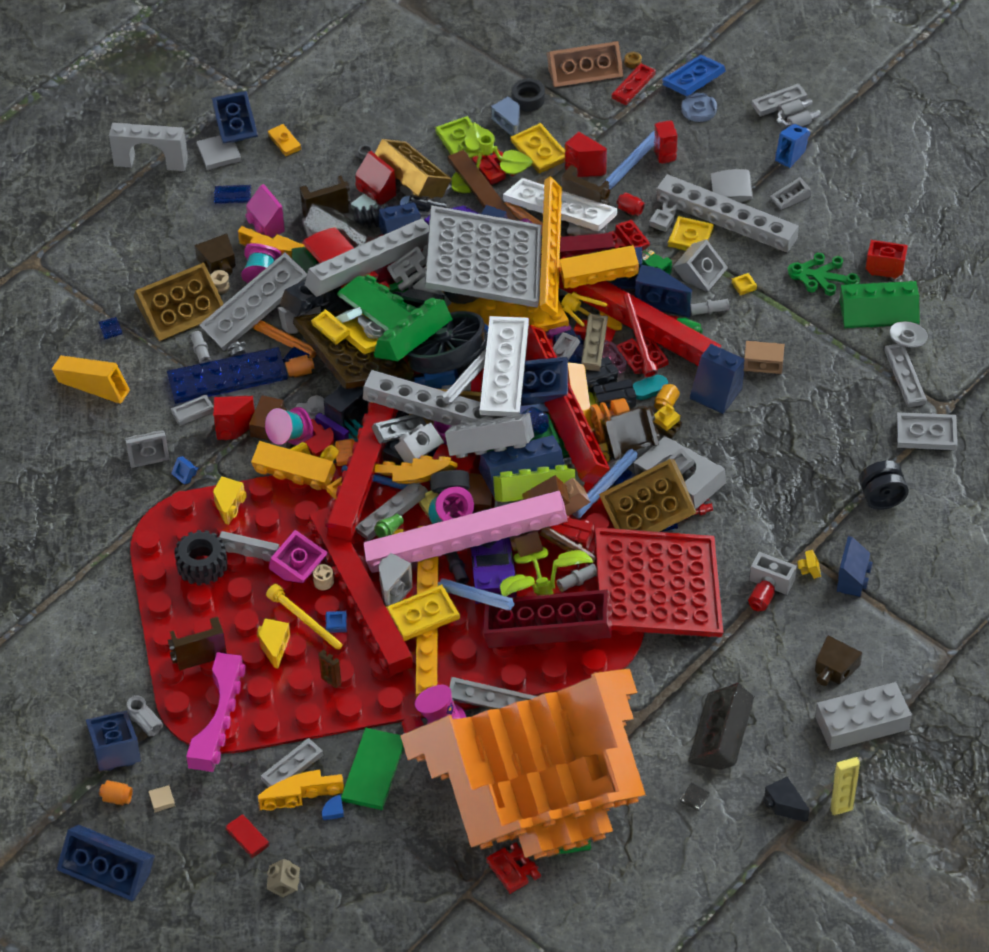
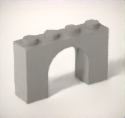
M112 123L109 140L114 166L132 167L135 157L134 145L148 143L162 150L165 155L167 170L185 171L188 154L184 128Z
M663 437L658 442V446H653L634 462L636 476L666 461L682 448L695 462L688 469L694 474L685 481L695 510L726 484L725 468L667 437Z

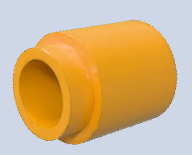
M664 384L654 400V407L657 410H660L667 404L673 407L680 395L678 388L673 384Z

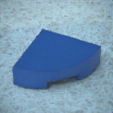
M341 795L335 796L326 802L322 810L323 820L344 817Z

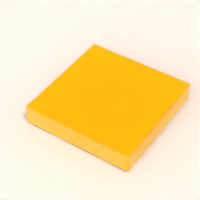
M678 216L668 241V247L686 251L692 243L705 239L709 241L714 224Z

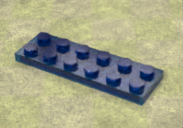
M279 347L167 371L175 404L191 401L204 395L210 397L288 380Z

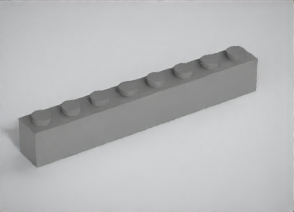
M421 218L311 267L308 270L305 286L318 297L351 282L357 276H364L397 261L417 246L421 250L424 248V245L428 246L429 225Z

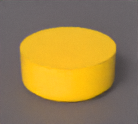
M329 445L324 449L320 458L334 461L339 450L335 446Z

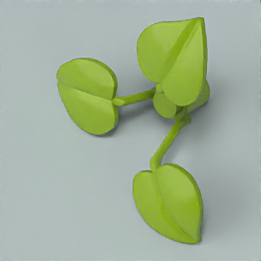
M474 122L467 131L465 146L470 151L475 152L479 150L476 164L478 169L482 154L488 156L493 151L498 159L502 161L500 168L507 174L521 173L532 165L533 161L519 151L508 150L501 157L497 146H494V135ZM455 172L452 176V189L459 193H471L465 182Z
M542 547V551L520 557L519 553L514 556L516 563L522 564L533 561L538 579L535 584L534 578L530 576L515 575L508 577L500 585L501 594L506 597L513 592L530 586L533 587L534 593L537 596L553 594L552 589L555 588L554 581L557 567L593 563L592 558L581 550L560 554L558 559L553 562L550 582L548 578L541 577L537 559L547 557L548 551L545 547Z

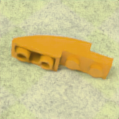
M243 226L238 230L240 244L245 246L250 243L268 245L278 249L281 255L286 253L291 259L292 248L305 247L303 244L278 234L272 239L267 235H262Z
M421 455L420 459L413 458L412 463L402 462L401 466L395 465L394 462L384 461L383 465H375V472L381 475L393 476L392 481L398 484L422 483L431 481V475L434 473L454 470L457 468L458 463L451 461L450 457L440 456L439 460H435L431 456Z
M315 770L286 778L258 795L260 810L271 811L276 808H294L303 805L302 798H315L323 795L334 796L343 793V776L340 774L321 777L320 770Z

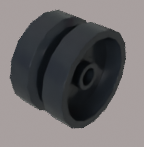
M885 460L871 464L859 476V482L866 502L873 509L884 510L899 505L908 496L909 488L904 479L902 469L894 461Z

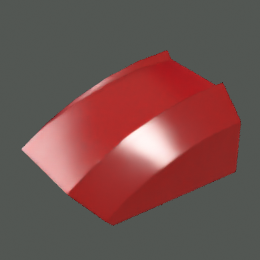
M871 240L866 270L871 276L892 277L895 280L903 274L908 245Z

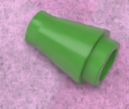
M395 514L378 521L374 526V531L379 538L390 536L403 524L404 520L400 514Z

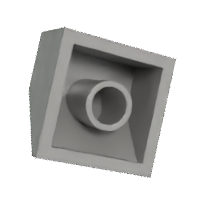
M707 239L692 243L673 266L683 281L706 292L712 288L728 268Z
M164 430L125 438L131 468L170 460Z
M390 553L386 559L383 558L378 566L381 594L386 607L402 601L413 588L411 563Z

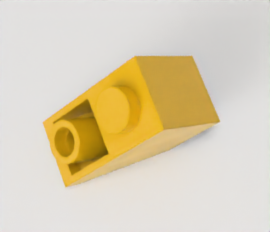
M221 476L213 493L215 504L223 521L229 525L232 518L236 517L240 503L245 501L246 492L242 482Z

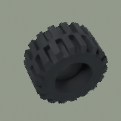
M197 530V533L190 532L188 536L184 535L181 541L177 542V547L174 550L178 574L182 576L184 581L188 580L190 584L197 583V585L205 583L208 585L210 581L216 582L218 580L217 577L224 575L223 571L227 569L226 549L221 537H217V534H210V531L206 530L205 532ZM198 556H209L202 560L194 559Z

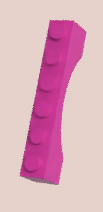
M218 652L216 654L212 672L214 682L220 692L219 705L209 725L191 739L186 756L189 769L213 772L215 764L220 762L221 753L219 750L225 744V729L230 727L231 717L229 715L235 709V695L240 692V677H244L245 665L242 663V656Z

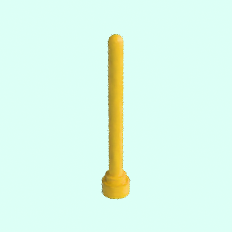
M274 584L268 589L266 596L272 602H280L335 649L339 650L342 648V643L285 596L283 588L278 584Z

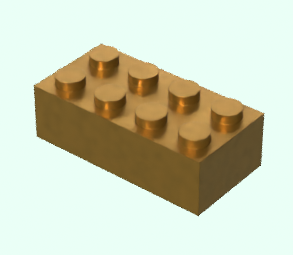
M381 140L375 154L395 170V178H398L403 186L410 188L417 197L443 198L451 181L448 175L407 142Z

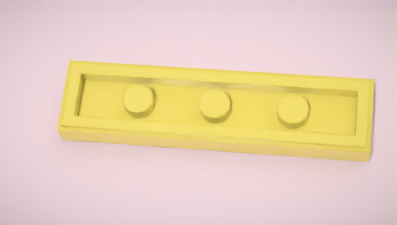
M857 757L836 763L830 806L833 815L853 810L860 766Z

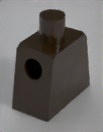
M227 233L194 245L197 260L205 264L210 274L218 270L227 272L228 276L232 274V268L236 266L234 251Z
M828 635L816 660L815 672L819 674L816 678L817 682L822 686H827L830 680L837 684H842L861 665L863 653Z

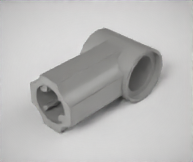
M138 695L128 699L127 709L130 720L136 722L148 736L158 734L163 728V723L146 705L145 699Z

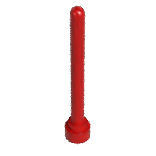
M624 293L623 299L644 362L642 364V372L644 377H652L658 373V368L650 359L631 295Z

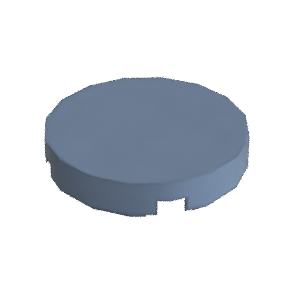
M705 93L690 94L682 101L683 115L694 122L708 121L717 112V102L712 96L710 98Z

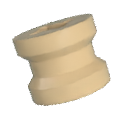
M218 270L211 274L218 293H226L230 289L227 272Z
M318 565L313 571L314 585L319 590L330 589L334 584L333 570L329 565Z

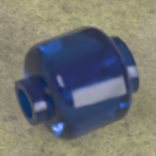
M530 407L522 412V414L530 413L534 436L547 431L549 427L547 414L536 407Z

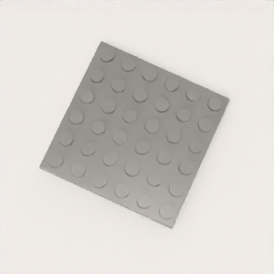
M431 205L425 288L538 308L542 225Z

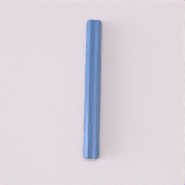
M655 131L606 178V181L609 182L610 190L654 146Z
M629 449L587 493L590 503L572 515L580 518L600 497L599 494L606 491L637 459V452Z
M441 579L438 582V586L443 585L446 592L505 610H511L514 607L513 599L447 579Z

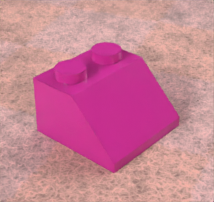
M264 184L260 185L246 205V219L249 224L254 225L256 232L272 238L277 234L285 232L282 205Z
M294 530L271 557L269 569L286 581L304 583L328 552Z

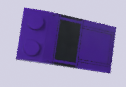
M509 537L498 540L491 548L481 545L470 547L474 588L502 595L500 590L502 581L508 577L515 576ZM513 592L506 597L515 598L516 592Z

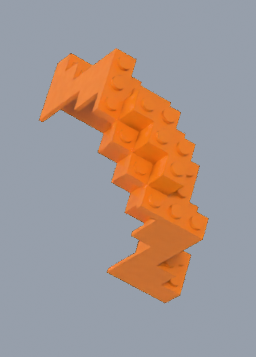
M630 669L591 674L592 678L558 692L545 693L530 700L514 702L500 709L487 710L472 717L452 719V715L441 718L401 735L407 759H417V762L426 760L431 778L450 779L471 847L480 846L481 849L493 846L492 842L496 840L497 843H501L509 839L511 841L519 838L525 858L534 856L536 860L545 856L550 857L559 854V849L561 848L565 851L575 847L586 846L589 844L588 840L593 839V842L605 839V834L613 831L607 811H610L609 808L639 802V797L646 795L624 729L627 726L626 722L634 719L628 700L631 699V695L637 693Z

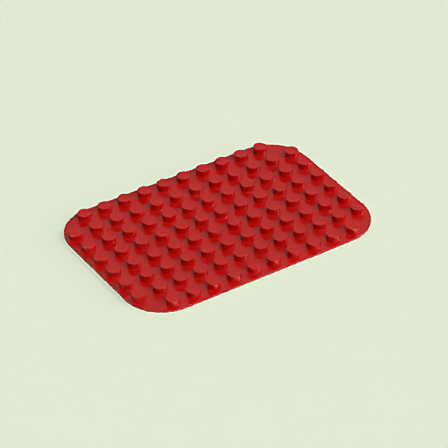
M438 447L435 450L428 453L427 456H431L433 458ZM481 454L477 460L474 470L472 469L470 473L481 474L478 470ZM383 456L380 459V465H383ZM337 463L334 464L336 471L331 483L342 477L343 474L341 472L343 466H337ZM273 475L239 481L244 484L246 498L243 503H240L238 513L235 518H232L229 525L224 523L215 504L213 491L216 485L188 491H178L157 503L139 521L132 536L130 554L155 702L162 722L177 739L190 746L191 739L201 733L215 716L219 705L220 692L213 678L212 668L214 661L179 671L177 663H172L171 651L167 640L171 639L170 631L173 630L177 639L210 630V619L218 617L224 632L227 654L242 656V663L245 665L244 677H240L239 681L241 683L240 692L234 698L236 700L235 709L229 715L231 717L230 727L225 729V744L219 750L221 754L245 752L303 741L308 738L314 739L403 722L405 717L412 714L425 718L415 707L417 636L404 641L412 655L413 668L390 676L386 669H382L379 655L374 654L370 638L367 639L363 632L364 626L362 623L357 622L355 617L356 611L354 608L349 607L346 598L348 597L347 594L341 592L338 578H334V584L330 589L319 590L314 585L313 572L304 583L286 581L269 569L270 561L256 557H247L234 552H226L227 569L223 571L224 575L222 577H217L218 580L216 582L210 581L208 585L205 583L197 585V583L190 584L188 580L184 581L182 576L178 574L174 552L177 547L176 544L178 541H181L184 535L188 536L190 532L197 533V530H201V532H205V530L210 531V534L215 533L217 537L224 531L279 544V547L296 530L316 544V536L310 533L307 523L310 522V513L329 507L332 501L336 500L327 490H316L308 484L303 483V485H299L290 479L285 478L281 480ZM381 475V476L388 477V478H391V479H392V477H393V476ZM430 481L419 483L427 488L428 492L431 491ZM372 482L357 525L399 493L401 489ZM585 482L583 487L586 493H588L595 484ZM493 495L491 509L495 508L496 500ZM600 497L580 518L570 515L571 518L576 520H588L594 524V531L595 527L615 529ZM418 502L402 515L404 522L398 529H403V532L416 529L418 526H428L433 523ZM543 528L537 530L538 534H540ZM355 529L350 542L382 599L379 572L372 573L366 562L364 542L368 540L358 534ZM594 534L588 551L595 554ZM376 535L371 540L379 539V537ZM539 536L542 547H545L548 551L547 557L537 559L541 577H546L551 582L553 562L558 559L560 554L566 551ZM511 544L515 575L533 577L536 584L538 577L533 561L522 564L516 563L514 556L518 551H513ZM469 547L457 551L460 560L464 562V569L469 577V582L465 585L474 587L471 550ZM444 554L438 556V582L441 579L456 582L453 573L448 568L449 563ZM198 556L194 559L202 560L209 556ZM325 559L320 562V564L332 567L330 563H326ZM418 561L411 563L413 588L403 600L417 595ZM581 563L557 567L554 581L555 588L552 589L553 594L597 590V576L584 581L580 586L575 585L561 592L557 586L558 579H562L572 574V571H579L589 565ZM278 584L283 588L285 596L325 630L326 612L346 611L347 632L330 633L342 643V648L339 650L335 649L280 602H272L266 596L268 589L272 585ZM530 586L516 591V597L537 596V594L534 593L533 587ZM447 592L460 614V619L438 627L437 685L450 687L451 678L455 677L533 696L558 692L592 678L591 674L623 670L628 667L639 652L644 632L612 630L611 638L488 648L484 636L485 603L476 604L475 600ZM265 618L289 623L290 637L278 668L273 667L260 647L259 638H257L258 628L263 625ZM322 650L327 652V656L331 654L333 661L336 658L339 659L342 684L338 688L321 679L318 654ZM453 700L454 704L463 710L480 707Z

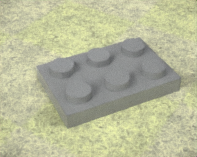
M897 412V448L957 450L956 415Z

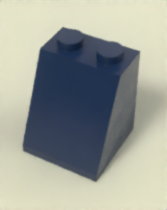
M710 344L701 356L690 399L724 414L743 388L745 359Z

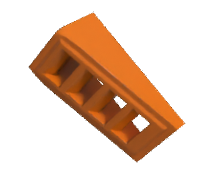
M354 439L336 441L335 447L339 450L336 457L337 466L347 465L349 456L353 455Z

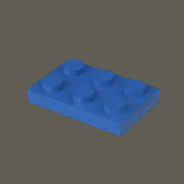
M699 55L663 78L662 81L664 86L688 96L726 72L724 65Z

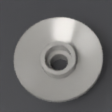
M912 322L895 323L891 326L889 332L893 341L905 347L922 346L928 338L926 330Z

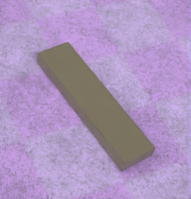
M589 314L581 363L586 370L600 371L608 316Z

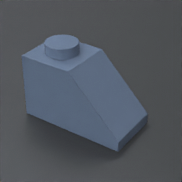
M506 97L492 106V120L511 136L518 134L520 107L517 102Z

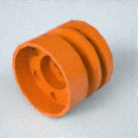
M625 398L611 400L610 410H608L604 402L600 403L599 406L597 404L590 406V419L598 444L606 442L600 419L630 410Z

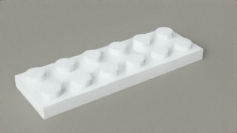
M522 178L503 194V201L543 214L544 185ZM562 191L561 220L589 228L593 231H600L617 215V208Z
M490 316L480 415H520L529 318Z

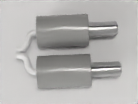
M797 99L778 107L779 118L777 121L788 126L796 124L802 127L812 123L813 118L821 116V112L819 110L812 113L809 111L803 112V108L812 105V101L808 99L801 102ZM781 117H782L783 119H784V118H787V122H785L784 120H781Z

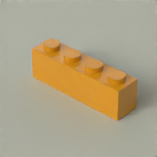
M634 245L559 259V270L564 288H576L580 285L595 284L600 281L632 277L638 274L639 263Z
M259 441L251 461L255 471L260 474H272L281 480L285 478L290 479L299 485H303V483L308 484L316 490H327V486L330 485L336 471L333 461Z

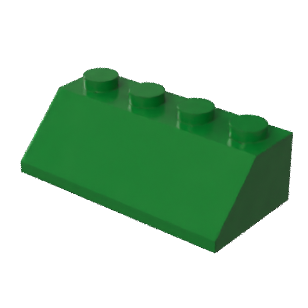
M371 275L355 277L338 292L337 295L354 308L360 307L362 314L384 330L392 329L397 325L398 321L407 318L413 310L417 309L413 305L403 302L404 299L401 296L392 294L387 286L377 283V279Z
M916 281L841 285L839 301L844 328L892 326L898 322L920 324L919 292Z
M430 298L424 302L423 306L413 310L407 318L398 321L395 327L386 330L383 336L377 340L374 351L375 358L399 361L453 320L445 301Z

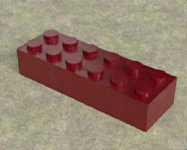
M608 589L512 598L514 607L511 610L485 604L484 636L488 648L611 638L612 602Z

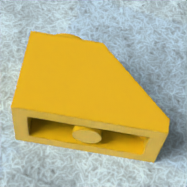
M265 618L263 625L258 628L257 638H259L260 647L273 667L278 668L290 637L289 623Z

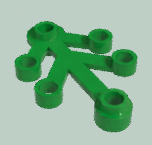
M816 253L813 259L803 264L798 262L792 263L788 266L787 270L792 279L801 280L808 292H815L819 283L828 296H833L836 293V285L828 283L826 280L842 282L844 285L860 283V278L855 273H850L847 276L829 273V271L840 269L843 266V258L840 256L833 257L831 263L813 270L810 268L816 265H823L825 261L824 254ZM807 276L813 277L815 280H810Z

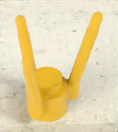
M575 292L566 294L561 303L563 310L582 327L584 323L572 311L576 312L578 310L588 317L591 313L580 307L581 302L579 300L604 307L607 306L604 302L578 295Z

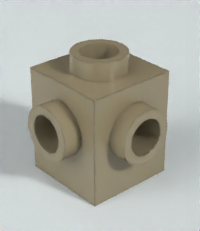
M285 859L270 865L266 889L281 897L297 891L300 867Z

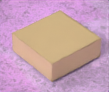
M169 785L149 791L154 812L175 807Z

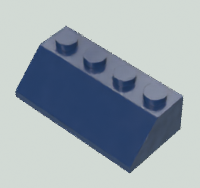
M554 435L529 441L522 448L509 446L503 451L495 452L493 450L481 454L478 470L495 498L493 476H500V472L512 471V474H516L521 469H531V472L537 471L538 467L555 469L556 465H564L562 449Z
M78 825L67 831L56 870L134 901L150 875L155 856Z

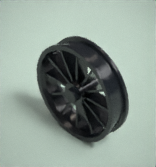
M469 311L450 312L453 320L407 354L410 368L422 374H437L457 369L476 359L487 346L488 332L484 329L483 318L477 313Z

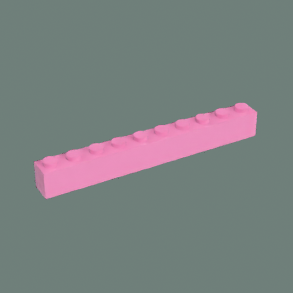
M560 491L367 541L364 542L366 562L371 572L374 573L379 572V563L383 558L386 559L390 553L412 563L541 528L559 525L560 523L568 522L564 501Z

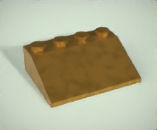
M204 263L135 290L133 296L141 314L159 342L200 325L223 305V301Z
M668 459L599 494L615 529L660 532L696 514L685 481L674 459Z

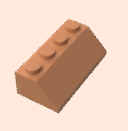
M618 41L546 52L549 72L554 87L623 77Z

